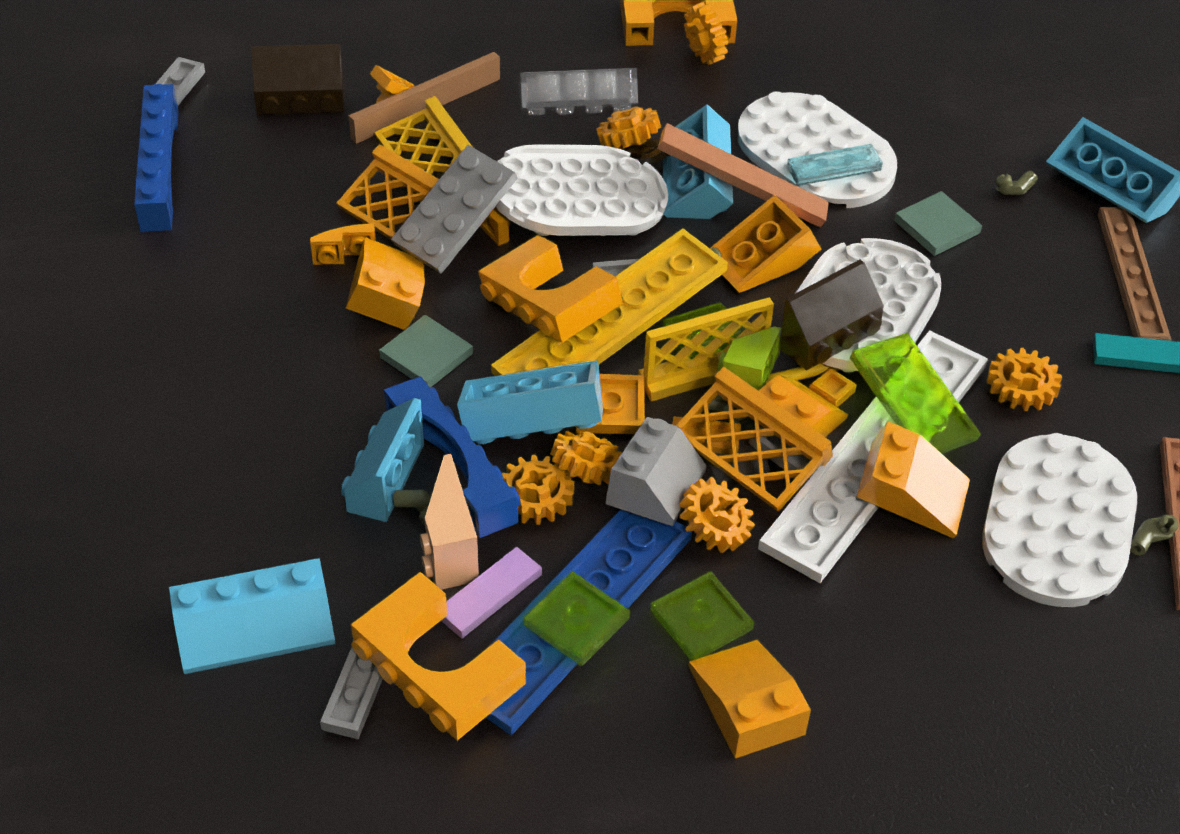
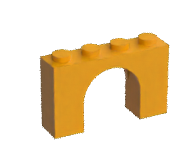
M620 0L625 46L653 45L655 17L672 11L688 13L687 8L704 2L705 5L709 3L711 11H717V15L723 21L722 27L727 32L725 35L727 36L728 43H735L737 16L733 0Z
M536 235L478 271L482 283L480 289L488 301L497 303L505 311L512 312L525 323L532 324L545 335H550L562 343L623 304L617 277L597 266L564 286L550 290H535L543 283L563 272L557 245L540 235Z
M419 572L351 624L353 636L351 645L355 653L362 660H370L377 667L380 676L388 684L395 683L403 691L405 698L413 707H421L428 713L430 720L439 731L443 733L447 731L458 741L526 684V662L498 639L467 665L456 670L446 672L431 671L416 664L408 655L411 646L419 637L447 616L446 593L423 573Z

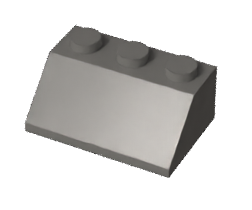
M646 417L611 469L605 504L673 526L683 510L679 503L684 498V492L702 478L706 471V464L680 427L668 424L662 419Z

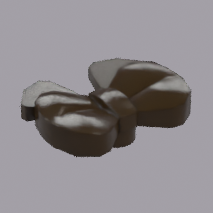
M658 138L646 139L647 141L641 145L626 147V151L631 153L630 157L639 158L642 165L645 162L652 165L663 160L666 156H671L657 149L660 141Z

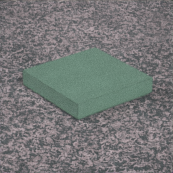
M942 191L896 212L894 219L898 225L934 256L980 234L982 225Z
M424 315L382 347L379 352L381 359L409 378L414 379L421 376L428 386L432 387L473 354V346L427 315Z

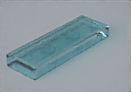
M872 144L789 158L787 161V168L797 186L882 170L883 165Z

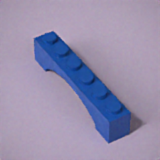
M174 84L144 85L134 202L140 232L172 230L171 158L174 131L178 130L179 116Z
M421 376L384 389L386 411L413 398L421 399L423 437L446 454H451L453 461L465 477L468 488L463 489V493L478 537L482 538L518 523V507L521 505L517 490L513 486H508L498 466H492L482 446H476L467 428L464 425L460 426L456 421L452 409L448 405L444 406L440 401L436 389L429 387Z

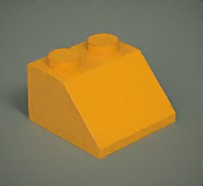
M777 375L759 390L825 438L843 423L848 416L847 413L796 379Z

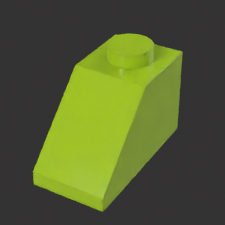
M774 326L734 339L728 351L722 352L718 363V371L724 366L759 391L765 386L780 353L781 327Z

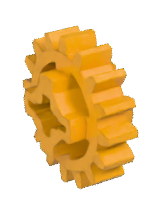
M704 2L687 8L688 13L684 14L687 22L684 23V27L687 33L686 37L690 41L689 46L695 52V56H700L701 62H707L708 65L725 59L724 54L728 53L725 47L728 44L727 36L725 35L727 32L722 27L723 21L717 15V11H711L710 4L705 5Z
M633 107L628 110L614 112L611 114V117L607 118V122L600 123V127L596 128L601 146H614V148L625 149L629 146L645 143L646 139L651 138L650 134L658 133L661 124L657 110L652 111V108L643 110V107Z
M1020 348L1019 353L1015 354L1012 349H1007L1006 356L998 353L996 360L991 361L987 384L991 385L990 393H999L998 401L1000 403L1006 400L1010 401V408L1012 409L1018 404L1022 405L1024 411H1028L1031 405L1037 410H1041L1043 403L1050 406L1053 399L1057 398L1061 387L1062 375L1057 374V365H1048L1050 357L1039 358L1037 357L1038 351L1036 350L1031 354H1026V350Z
M566 431L565 435L558 434L550 455L553 456L552 462L560 464L558 469L570 471V477L578 476L585 483L601 485L602 481L609 484L611 469L622 452L617 451V445H613L605 438L600 439L591 432L577 431L576 435H574L572 432Z
M532 455L529 462L519 457L518 466L507 464V473H502L503 479L508 486H513L519 494L521 505L518 507V514L522 515V523H526L529 518H534L536 525H540L541 518L543 517L553 522L556 512L565 515L566 506H572L574 481L569 476L570 471L558 469L559 463L550 464V456H546L543 461H538L537 456Z
M710 477L706 482L701 478L684 492V498L679 503V506L685 509L680 514V519L688 520L689 525L685 528L686 531H694L697 534L695 536L697 543L702 539L705 540L709 550L717 545L720 553H724L728 548L731 551H735L751 536L749 531L755 526L752 521L748 520L754 514L753 511L744 507L748 500L746 498H738L739 490L737 488L731 491L727 489V481L723 480L717 485L714 477Z

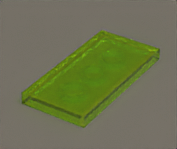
M908 332L852 351L850 360L896 425L921 435L941 454L978 440L981 433Z

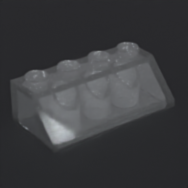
M637 68L520 73L518 78L521 111H528L529 116L545 115V110H556L557 114H573L574 109L585 108V113H601L604 107H614V112L618 110L631 109V106L638 104Z

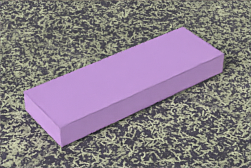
M515 547L447 600V616L441 621L461 639L538 579L542 575V567L518 547Z

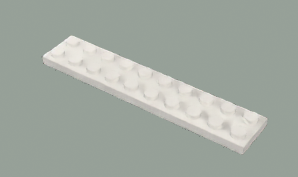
M929 331L832 450L833 457L825 466H819L760 539L758 549L821 583L879 508L856 496L871 443L883 426L889 421L921 435L929 442L986 368L988 358Z

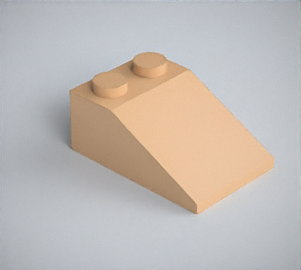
M451 454L444 455L425 515L426 533L420 534L424 554L422 556V564L425 576L427 578L432 577L434 584L441 590L469 584L479 576L477 535Z

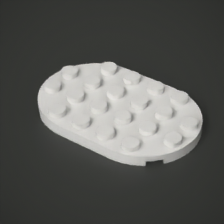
M772 92L768 96L751 103L740 116L738 143L743 153L761 169L829 203L846 204V208L865 206L885 196L894 184L897 172V158L889 143L821 95Z
M524 145L506 151L504 157L497 161L514 171L518 177L496 205L497 210L509 220L534 231L540 236L637 235L654 227L661 220L668 202V189L662 176L649 163L645 162L642 165L638 160L630 157L631 153L609 146Z
M864 238L861 239V243H854L846 246L844 242L827 250L818 259L797 292L861 259L865 262L884 304L882 325L876 334L855 343L851 348L830 357L822 364L838 368L844 372L874 370L894 364L910 352L936 309L941 292L939 273L934 272L930 267L931 261L919 251L891 240Z
M1052 433L1031 437L1017 443L1002 457L994 478L982 535V545L987 562L990 566L994 565L997 571L1004 577L1003 583L1025 598L1041 604L1056 607H1078L1088 605L1090 600L1102 595H1109L1120 583L1129 560L1137 507V492L1132 477L1116 457L1096 442L1060 433Z

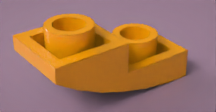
M375 223L340 227L311 237L310 245L313 265L345 264V255H359L365 237L376 241Z

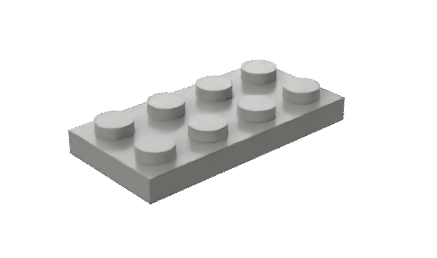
M467 145L392 237V242L395 246L442 274L500 199L503 198L518 179L517 175L511 169Z

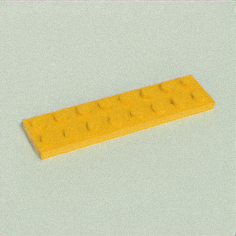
M681 229L616 275L623 302L622 305L563 343L550 335H545L539 330L491 364L492 374L499 376L598 360V364H601L725 273L728 262L685 229Z

